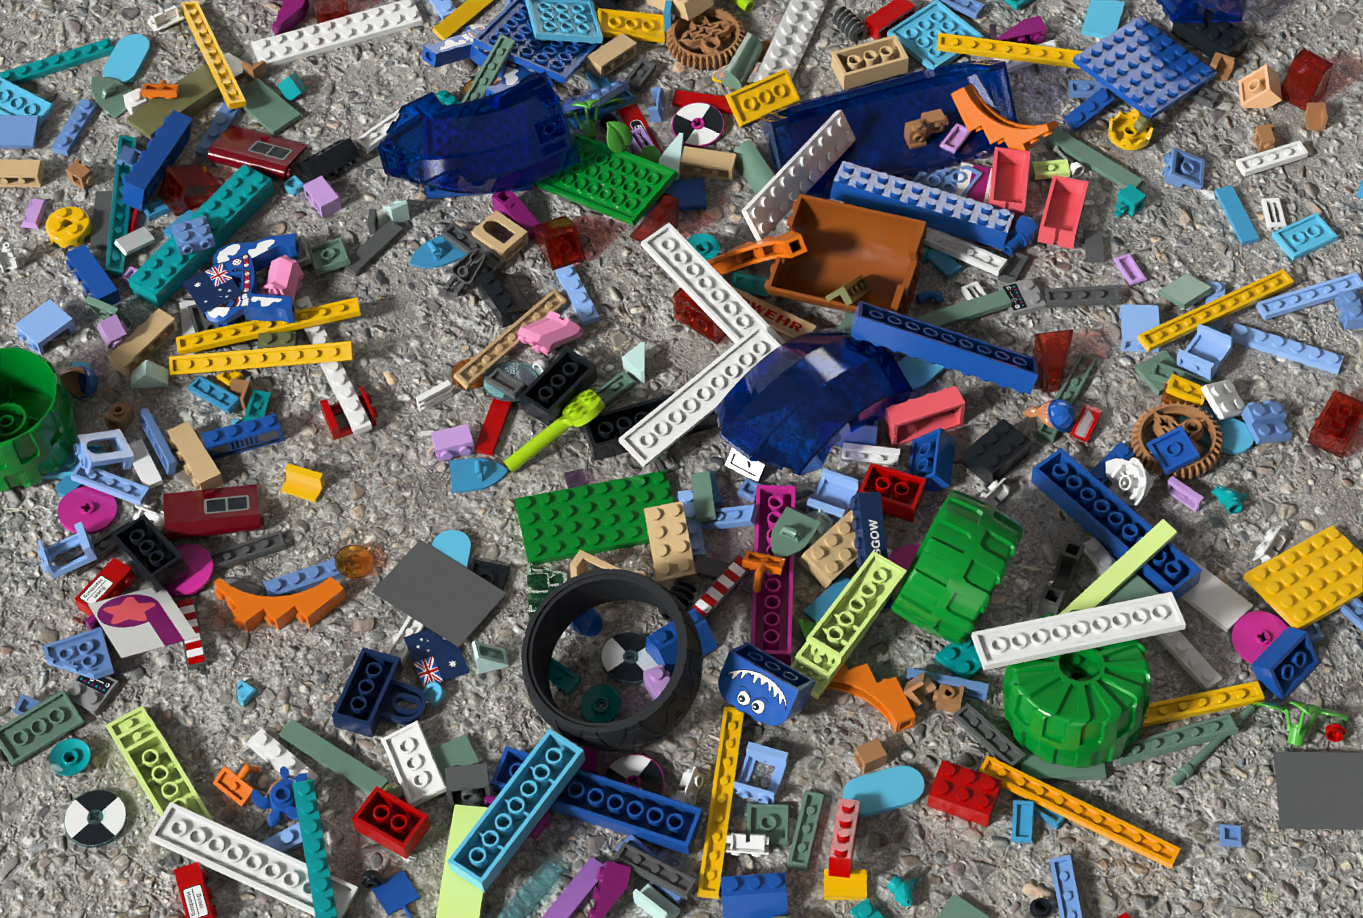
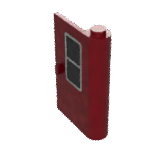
M231 125L210 146L208 160L238 169L244 164L267 177L286 181L293 176L292 163L307 149V145Z
M256 484L163 494L164 524L167 540L261 530V526H264V516L259 515Z

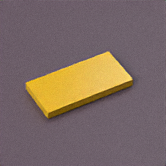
M598 8L597 18L603 37L614 38L623 33L636 41L665 43L664 15Z
M787 68L725 95L739 127L801 100Z

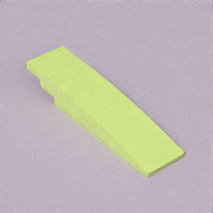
M874 551L866 559L807 636L806 643L796 654L795 660L790 666L816 681L810 696L815 699L820 697L877 618L906 575L907 570Z
M143 705L106 725L107 730L160 818L169 803L172 802L214 821Z
M454 806L436 918H482L486 892L484 893L452 872L447 861L488 807Z

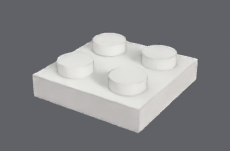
M1230 379L1207 384L1201 388L1219 421L1241 416L1245 409L1244 402L1239 397Z

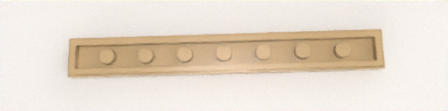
M554 288L459 369L453 377L465 389L469 388L521 343L517 339L521 327L546 318L549 311L557 312L567 303V300Z

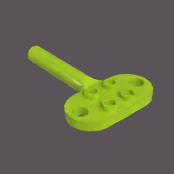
M589 389L578 394L563 408L562 417L555 420L503 462L514 473L565 433L571 426L580 427L594 419L603 410L605 403L593 390Z

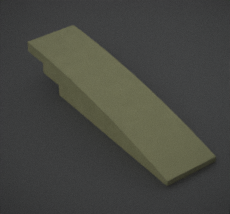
M227 52L223 55L236 82L244 77L241 64L243 61ZM208 64L175 83L179 84L180 89L177 98L166 99L165 97H157L152 99L126 119L127 123L148 138L153 139L158 127L163 126L165 117L167 115L170 116L173 110L194 118L222 95Z

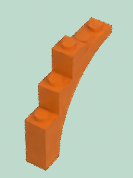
M974 84L967 85L951 94L968 132L984 130L990 145L995 142L998 145L1006 142L1008 149L1029 151V149L1035 147L1034 142L1040 140L1039 136L1043 135V137L1054 133L1053 129L1058 127L1056 120L1041 125H1024L1004 118L988 106L979 95Z
M791 230L777 237L768 236L754 243L748 241L728 252L707 260V262L720 275L755 263L777 259V257L793 258L807 252L801 234Z
M332 577L304 592L276 597L257 596L240 591L227 584L221 578L213 582L216 589L214 591L215 595L221 601L224 599L227 602V606L234 615L233 622L239 629L243 628L247 633L264 620L271 627L274 625L278 630L282 629L294 618H297L302 624L306 623L311 628L346 600L344 588Z
M844 663L826 687V689L850 693L865 700L889 721L896 733L915 727L916 715L903 693L896 676L884 678L877 683L867 663L856 665L849 670Z

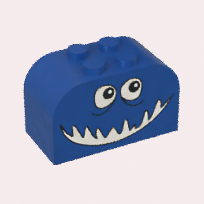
M747 642L729 651L718 679V688L722 697L728 703L734 705L738 711L746 712L757 722L776 726L804 710L816 681Z

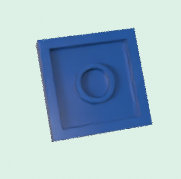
M1182 426L1147 443L1148 449L1165 476L1200 459V454Z

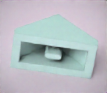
M396 200L382 206L389 220L399 225L410 220L406 200Z
M640 342L622 357L624 370L639 382L645 383V342Z
M145 360L132 371L130 387L131 389L168 387L170 371L154 362Z
M478 641L472 642L479 674L509 666L505 648Z

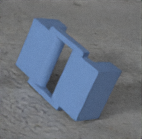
M662 87L651 88V94L656 106L648 107V113L652 122H662L665 96Z
M123 146L117 164L121 166L124 162L125 165L132 167L133 164L131 163L136 152L141 154L142 151Z

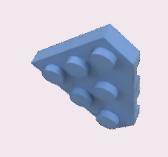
M617 80L611 82L609 86L591 89L584 95L566 98L565 102L559 105L560 110L563 112L584 108L572 106V104L579 101L585 102L590 99H601L600 102L595 103L593 106L602 105L630 88L628 81L621 82Z
M968 165L960 166L961 170L967 169L977 175L960 195L961 197H965L983 175L982 172ZM947 168L936 170V173H918L912 182L955 194L956 185L965 181V174L960 169L951 170ZM959 174H962L964 178L958 181Z
M102 627L43 645L48 665L94 680L115 673Z

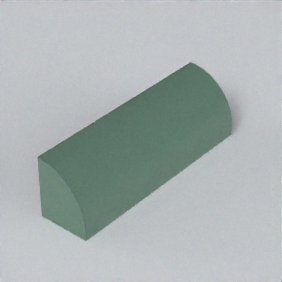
M747 32L724 72L723 85L736 90L744 87L763 54V45L755 35Z
M747 140L740 144L733 153L736 154V166L757 195L775 175L753 142Z

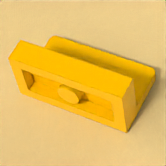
M1172 374L1164 386L1166 393L1194 403L1197 406H1202L1205 396L1201 390L1203 386Z
M288 463L285 468L287 479L281 488L282 492L316 502L326 485L323 474Z
M829 869L824 870V900H865L867 898V870L851 869L850 878L829 876Z

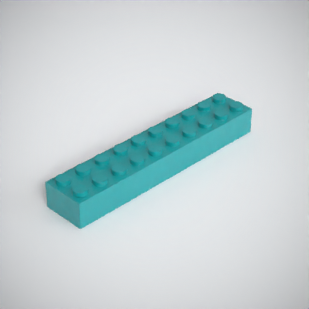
M243 164L188 219L192 220L206 216L215 246L180 256L174 235H172L128 279L132 294L160 309L184 285L182 282L191 278L274 193L271 178Z

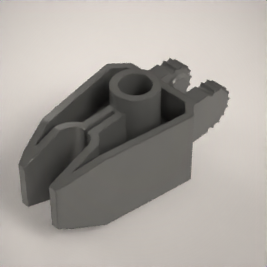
M478 248L468 252L451 267L452 276L444 287L448 290L458 280L460 284L454 290L453 294L455 296H458L465 287H473L477 281L476 277L480 276L487 260L485 253L477 261H474L480 252Z

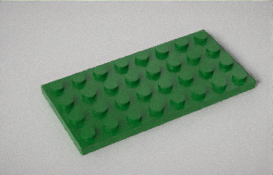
M574 133L532 180V184L537 188L635 226L678 177V173L676 170L626 151L613 152L605 143Z
M666 470L515 498L528 566L574 558L579 550L591 555L649 544L644 508L674 503Z

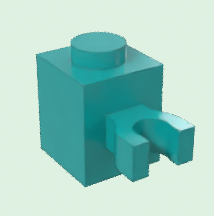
M1131 184L1120 189L1117 194L1118 198L1115 205L1117 210L1114 211V215L1120 218L1127 212L1133 217L1144 208L1147 195Z

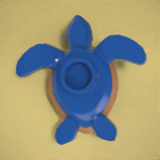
M282 766L280 768L281 778L270 786L267 797L262 796L255 789L252 790L251 798L253 803L258 808L271 809V813L268 816L270 827H276L284 815L293 820L298 819L292 783L307 780L306 773H301L297 776L289 775V770Z

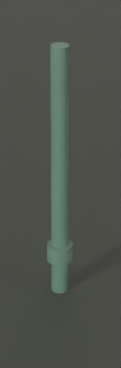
M1249 704L1234 718L1237 727L1255 711L1253 705ZM1227 737L1210 741L1188 764L1185 763L1179 768V772L1170 780V784L1176 787L1184 778H1189L1194 773V769Z

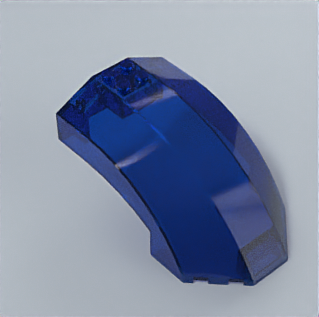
M546 71L498 93L464 103L443 106L434 92L428 93L401 106L398 111V118L396 121H392L386 131V138L383 142L380 141L377 146L386 175L442 191L466 194L494 193L520 188L543 180L581 162L578 144L571 123L555 85Z
M826 328L797 336L765 356L727 393L716 407L715 413L718 415V428L721 429L720 438L745 458L753 462H757L759 459L767 462V466L780 470L785 467L792 469L793 474L803 475L821 469L832 446L860 427L884 418L885 409L893 404L897 405L906 402L913 389L895 358L886 350V347H878L865 340L859 341L851 336V331Z

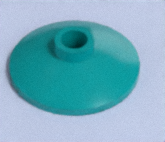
M695 234L687 239L706 261L719 254V242L709 234Z
M605 684L591 687L585 692L581 700V711L584 717L591 723H609L616 718L621 709L620 695L613 687ZM601 704H606L604 709L599 708Z
M73 738L59 742L54 746L49 755V763L52 770L62 776H73L82 772L88 766L91 759L88 745L82 740Z

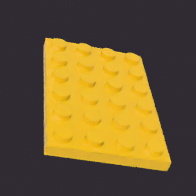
M1332 525L1246 572L1243 579L1292 628L1303 630L1342 608L1343 605L1351 603L1355 598L1363 596V553Z

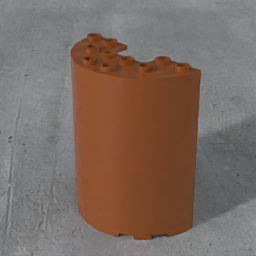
M799 194L798 199L794 200L792 216L789 215L787 226H789V231L792 230L801 234L807 252L793 258L777 257L775 263H772L770 268L771 276L765 282V289L768 294L851 314L855 313L859 301L902 315L907 313L920 276L919 262H922L924 258V239H926L927 235L926 221ZM861 274L871 289L848 306L844 303L841 295L828 302L825 296Z

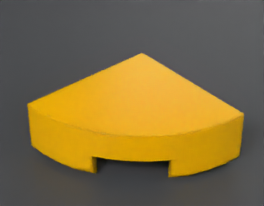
M238 371L222 372L216 376L217 380L229 389H231L230 382L232 378L240 380L244 378L243 374Z

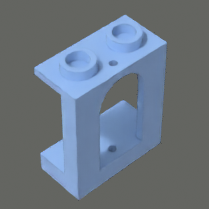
M120 429L77 435L76 442L73 444V451L78 456L81 467L85 469L88 476L91 475L94 466L120 463L123 470L131 469L134 454ZM110 440L109 444L114 452L95 454L87 449V444Z
M82 521L74 524L77 534L46 548L41 540L38 541L40 549L37 551L42 561L44 560L42 566L46 573L50 572L53 579L97 560L89 533ZM79 545L82 546L86 554L62 566L52 565V561L57 555Z
M748 742L746 757L737 782L734 781V794L744 799L751 798L757 800L761 804H774L788 765L789 753ZM756 761L775 766L767 790L748 785Z

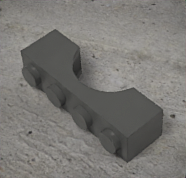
M1066 539L1049 584L1045 586L1040 597L1037 613L1041 615L1049 613L1059 614L1083 559L1084 544Z

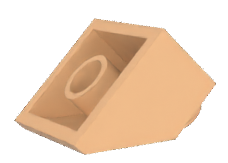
M1267 64L1238 80L1242 108H1269L1282 101L1279 74Z

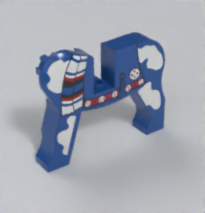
M472 24L467 26L460 35L444 39L438 43L424 45L422 60L436 68L471 58L482 67L490 52L474 46L473 39L488 24ZM507 60L498 77L502 78L501 82L487 87L485 102L499 110L514 101L523 90L538 84L541 74Z
M296 234L271 236L250 243H232L220 248L213 256V267L222 264L243 295L205 312L206 318L210 322L217 324L218 327L238 324V317L242 315L245 316L246 321H285L295 323L296 309L292 297L258 294L259 287L256 272L271 265V261L283 255H287L291 259H299V243Z

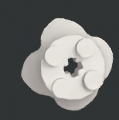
M1135 457L1131 458L1130 461L1116 458L1106 462V474L1112 482V486L1108 489L1125 504L1130 505V507L1137 506L1147 496L1149 489L1153 486V480L1149 477L1142 462Z

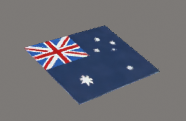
M222 264L182 282L202 313L243 295Z
M427 629L403 637L424 688L431 682L441 683L470 673L460 648L434 631Z

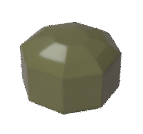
M1146 115L1140 116L1134 124V129L1139 133L1145 132L1151 124V119Z
M391 783L383 788L384 791L400 800L403 798L401 786Z

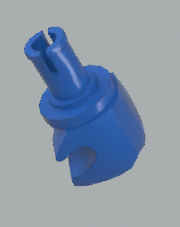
M1024 215L1018 218L1013 230L1009 233L1010 241L1003 247L1005 254L1011 256L1018 247L1024 248L1027 245H1032V241L1038 236L1040 228L1033 218Z

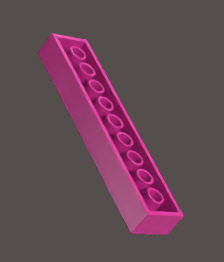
M756 486V506L759 509L755 521L754 552L774 556L771 550V533L786 507L795 510L796 486ZM794 555L785 558L786 562L781 575H771L764 572L761 591L758 593L753 591L751 645L788 666H791ZM753 570V584L756 570Z

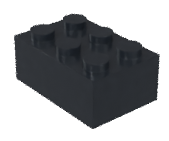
M1002 419L964 451L962 465L989 486L995 480L999 481L1030 454L1032 441L1005 419Z

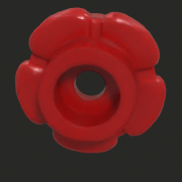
M1332 723L1325 727L1326 738L1331 742H1340L1343 739V735L1346 734L1345 728H1342L1338 723Z

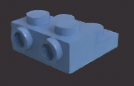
M1175 147L1169 153H1166L1163 159L1166 166L1162 171V176L1165 177L1164 182L1179 188L1185 184L1200 190L1203 187L1205 160Z
M206 216L170 225L180 256L215 246Z
M1357 290L1338 292L1334 302L1335 307L1339 310V320L1343 323L1344 329L1363 328V294L1358 295Z
M1267 400L1263 404L1250 402L1241 414L1257 445L1290 441L1293 436L1285 423L1287 414L1280 401L1273 402V400Z

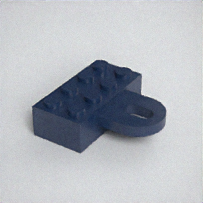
M363 647L332 713L334 726L373 738L381 719L402 725H409L417 720L419 721L427 709L426 697L419 688L398 682L403 671L400 657ZM404 700L417 704V707L409 710L397 706V703Z

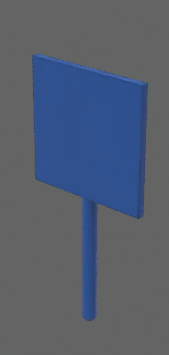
M403 870L382 881L376 888L372 889L388 916L403 909L408 918H413L406 906L420 897Z

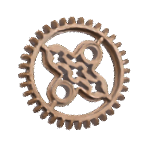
M716 6L715 8L707 9L690 21L675 16L671 27L667 29L666 42L670 54H672L673 58L677 59V62L681 61L682 65L687 64L688 68L693 66L694 70L697 67L701 70L703 68H707V70L713 68L715 70L716 67L721 68L732 60L746 33L739 17H736L734 13L731 14L729 10L725 11L724 8L719 9ZM689 25L690 30L684 32L681 39L677 40L678 33ZM735 35V41L732 45L723 50L722 45L728 43L731 36Z
M1170 400L1167 405L1162 402L1161 406L1156 404L1154 409L1149 407L1148 412L1144 411L1142 416H1139L1132 429L1131 447L1133 453H1135L1136 458L1142 462L1147 471L1152 470V475L1159 474V478L1165 476L1152 453L1147 452L1143 445L1145 430L1154 423L1153 431L1158 438L1182 426L1201 456L1197 442L1202 438L1204 429H1206L1211 438V446L1208 453L1204 457L1166 475L1167 481L1172 476L1176 479L1181 478L1184 481L1185 477L1191 480L1193 475L1197 478L1200 476V473L1205 475L1206 470H1211L1212 465L1216 464L1222 452L1223 435L1217 420H1213V415H1208L1207 410L1202 411L1201 406L1195 408L1194 403L1190 406L1186 401L1184 404H1180L1178 400L1176 404H1173ZM1183 416L1190 419L1178 424L1172 417Z

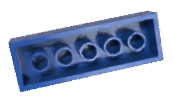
M175 110L172 111L170 116L167 115L165 117L163 126L158 127L154 139L151 138L149 140L146 151L143 150L141 152L139 161L134 162L130 174L125 175L122 184H124L121 195H123L122 203L139 211L143 210L190 141L192 118Z

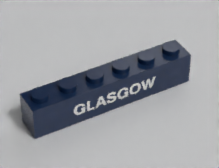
M858 492L851 497L850 509L853 510L852 527L855 530L856 536L854 546L858 554L856 564L860 569L873 551L888 559L881 493ZM892 596L880 613H887L891 610Z

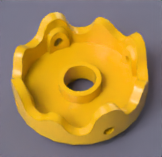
M1135 108L1129 113L1120 111L1115 118H1110L1108 128L1109 139L1114 145L1124 150L1142 149L1149 144L1152 138L1154 128L1152 127V122L1145 132L1139 133L1134 129V124L1142 116L1141 113Z
M78 207L60 208L53 212L46 221V232L51 244L56 242L61 248H66L69 245L77 248L84 244V239L87 235H91L92 223L90 217L83 209Z

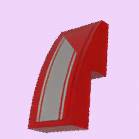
M1085 404L1074 424L1070 437L1088 443L1094 429L1098 425L1103 410Z

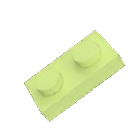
M1068 159L1032 162L1035 180L1052 179L1053 175L1070 177Z

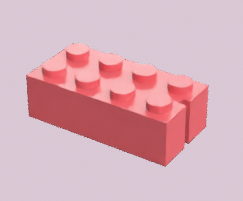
M995 147L988 204L1015 212L1013 219L1018 220L1021 215H1024L1030 151Z
M1053 175L1037 242L1050 245L1057 243V246L1073 249L1087 195L1088 181Z
M953 386L935 393H928L916 399H909L897 405L893 404L885 409L884 432L894 448L912 442V440L939 428L947 431L962 426L965 401L957 386Z

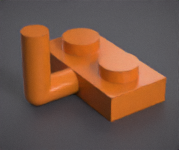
M162 79L160 84L144 83L141 91L142 97L149 99L157 97L173 99L177 98L180 89L179 84H167V81Z
M747 550L742 561V567L756 570L753 591L756 593L761 591L764 572L771 575H781L786 559Z
M247 763L239 774H236L229 767L224 766L213 781V784L240 806L246 807L252 799L251 792L255 788L245 781V778L249 772L259 774L261 768L260 766Z

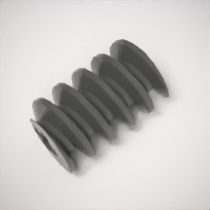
M845 6L837 9L832 16L833 24L853 42L861 40L868 32V26L864 25V22L860 21Z

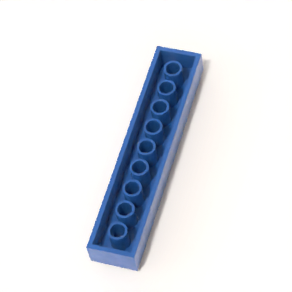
M842 161L830 194L832 199L855 206L926 221L928 228L1003 250L1015 213Z
M859 301L852 318L851 336L859 341L865 340L878 347L884 346L893 352L905 353L911 358H920L930 364L942 365L948 370L960 371L966 376H976L982 381H991L1003 388L1009 387L1019 393L1031 394L1038 377L1037 358L863 301Z
M1062 448L1040 462L1032 470L1031 482L1118 559L1153 528ZM1169 542L1140 568L1136 574L1159 594L1172 592L1175 600H1178L1199 583L1202 569Z
M508 746L505 747L491 780L493 792L499 794L530 753ZM578 769L548 809L627 836L632 834L636 839L686 855H690L704 818L701 808Z

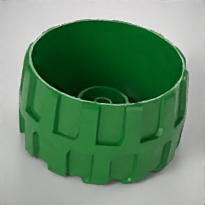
M17 347L0 348V492H8L11 487L22 485L28 488L42 482V477L49 472H57L68 459L67 453L73 449V444L76 442L78 435L76 414L71 397L51 363L41 355H36Z
M957 490L951 491L920 545L895 595L891 610L928 634L935 635L956 645H963L977 627L982 613H985L994 589L1001 584L1006 574V568L1013 559L1022 538L1023 526L988 503Z
M1049 613L1040 618L1054 616L1055 613ZM1139 639L1008 665L1005 668L1003 680L1005 719L1009 721L1013 736L1022 747H1026L1045 762L1074 768H1090V766L1107 761L1110 762L1121 756L1123 751L1131 742H1135L1140 734L1149 707L1151 694V667L1146 661V649Z

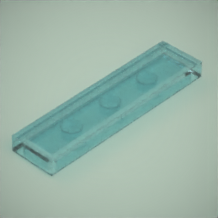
M545 859L497 918H527L563 874V869Z

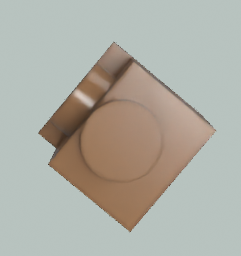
M941 109L921 113V119L926 127V137H929L931 133L944 131L945 126L948 125V118Z
M922 119L905 123L904 138L910 149L927 145L926 127Z
M1274 124L1256 126L1253 138L1258 153L1275 148L1274 144L1277 143L1276 134H1273Z
M77 159L66 169L69 181L83 190H86L95 182L92 170L88 166H83L80 159Z
M122 401L121 404L115 402L108 414L104 415V420L107 428L112 430L120 429L124 433L135 415L129 403Z
M940 684L939 689H935L933 701H936V709L952 713L957 712L962 705L965 686L955 687Z

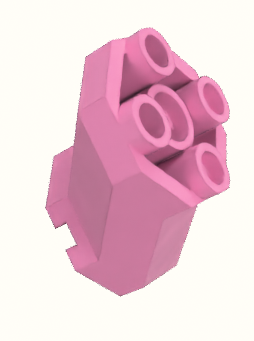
M287 255L271 261L266 285L260 288L258 294L290 296L294 303L297 290L302 288L300 282L304 277L298 262L294 259H288L289 256Z
M549 311L546 318L521 327L517 339L524 344L532 345L531 348L534 351L542 352L549 356L556 347L580 338L584 330L570 319L562 318L560 314Z

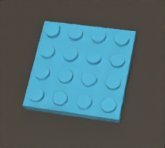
M525 0L535 39L541 41L554 40L557 42L602 43L603 35L592 0Z
M939 0L933 1L887 31L888 37L896 35L903 49L932 73H935L962 55L959 53L936 51L939 33L976 38L984 37Z

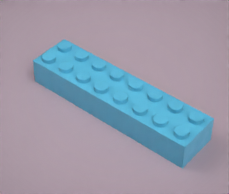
M549 728L447 862L450 870L485 893L585 762L584 750Z

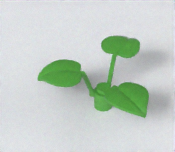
M612 98L602 105L596 106L594 122L593 119L589 118L588 109L595 103L600 102L601 99H590L585 102L579 101L572 104V106L584 107L586 120L583 121V124L576 114L577 111L555 113L549 116L546 121L548 123L555 117L572 116L575 117L580 129L583 130V136L589 138L598 136L596 126H598L599 108L611 102L624 104V100L622 98Z
M607 122L608 147L613 152L626 151V146L630 145L633 141L630 128L621 122ZM648 145L641 149L639 157L658 164L662 154L655 146Z
M1262 701L1252 704L1254 707L1261 705L1283 712L1287 720L1286 730L1289 731L1287 743L1297 746H1304L1305 737L1309 734V730L1317 716H1339L1345 722L1349 718L1346 714L1298 701H1290V704L1302 710L1299 723H1293V726H1291L1290 708L1275 702ZM1305 713L1308 716L1313 714L1307 727L1303 725Z

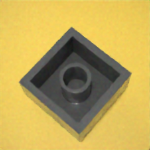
M476 762L471 765H453L445 768L446 789L451 810L454 809L455 805L485 806L484 798L491 796L487 763Z

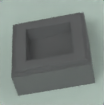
M369 209L368 227L370 234H375L378 228L376 209Z

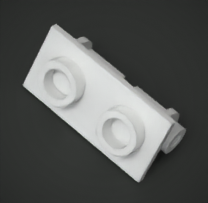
M173 5L165 10V14L159 12L150 16L147 23L156 33L184 20L185 17L180 12V6Z
M1 236V270L3 273L7 269L16 271L19 267V262L15 257L13 246L9 242H5Z
M1004 477L999 482L995 480L988 486L990 491L987 494L983 492L976 499L996 507L998 503L994 498L1000 503L1010 493V487L1002 483L1006 478Z
M143 505V508L135 506L139 509V512L135 513L134 520L145 514L151 522L152 520L154 521L153 524L159 531L165 533L163 511H160L158 514L154 512V508Z
M1281 526L1274 530L1269 529L1266 532L1264 542L1255 550L1256 555L1253 561L1260 558L1263 564L1277 556L1278 553L1275 550L1280 551L1286 541V535L1279 532Z
M693 767V770L688 769L683 773L679 787L684 790H677L673 800L692 806L695 805L697 794L703 784V777L696 767Z
M731 833V835H727L726 852L731 855L740 856L745 853L752 854L755 857H762L769 853V846H765L769 845V837H765V834H750V841H746L745 833Z

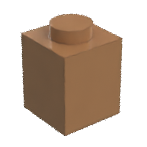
M878 738L855 747L853 760L857 768H861L865 774L886 765L887 753Z

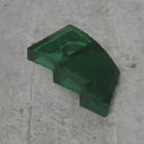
M526 563L529 618L532 617L544 598H547L546 596L567 581V573L553 571L546 567L542 570L533 567L531 563Z

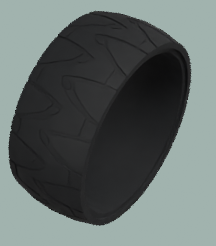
M599 569L577 575L569 581H565L546 596L547 598H544L527 625L522 643L521 661L524 684L528 695L538 713L551 728L573 743L585 748L619 752L634 750V748L638 749L654 743L672 731L673 727H676L690 710L699 690L703 670V652L700 637L691 615L682 602L669 589L652 578L636 572L622 569ZM618 600L644 602L668 614L673 619L677 632V660L666 687L649 706L631 717L609 723H589L576 720L558 710L553 700L549 683L551 657L559 638L577 617L600 604Z

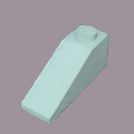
M683 133L678 134L661 155L658 163L676 170L678 177L675 180H680V160L684 147Z

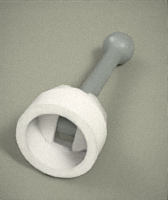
M1058 146L1053 147L1054 153H1058L1063 159H1068ZM1068 159L1070 174L1075 178L1081 176L1084 173L1085 167L1079 162L1072 163Z
M568 344L561 345V348L547 360H537L532 365L534 371L540 375L549 366V362L565 350Z

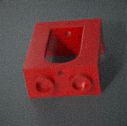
M360 387L361 395L358 398L363 408L368 412V418L372 427L377 426L375 418L378 417L376 408L370 405L372 400L369 393H365L363 387ZM327 399L321 400V410L333 439L336 440L354 434L350 425L342 428L338 427L334 416L344 413L339 402L329 405Z

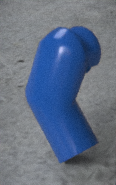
M928 290L916 295V300L920 304L934 298V302L938 304L944 301V297L941 291Z

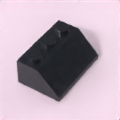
M345 138L329 145L296 164V166L310 181L320 176L326 180V175L330 173L334 175L342 170V166L354 164L357 162L356 158L360 157L351 138Z
M491 270L476 277L478 292L503 328L515 323L532 308L510 274Z

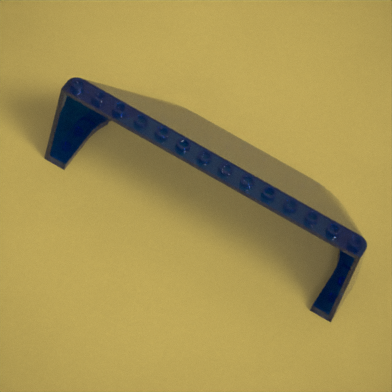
M991 59L949 64L932 70L925 69L797 102L789 107H781L768 112L760 118L775 169L778 173L837 110H842L856 140L805 194L818 198L825 197V199L830 198L833 181L842 161L902 178L901 176L907 174L908 177L918 174V171L922 170L924 172L935 170L934 167L941 166V168L949 167L952 162L956 161L957 163H964L968 161L967 158H982L986 153L992 155L994 154L995 147L1008 149L1006 142L999 145L995 142L990 145L984 130L978 132L972 130L954 154L940 147V144L956 123L965 126L951 94L967 85L974 84L979 95L989 107L1004 118L1018 123L1006 61ZM941 109L948 118V125L945 126V130L929 134V137H926L927 145L910 149L904 138L905 123L921 119V113Z

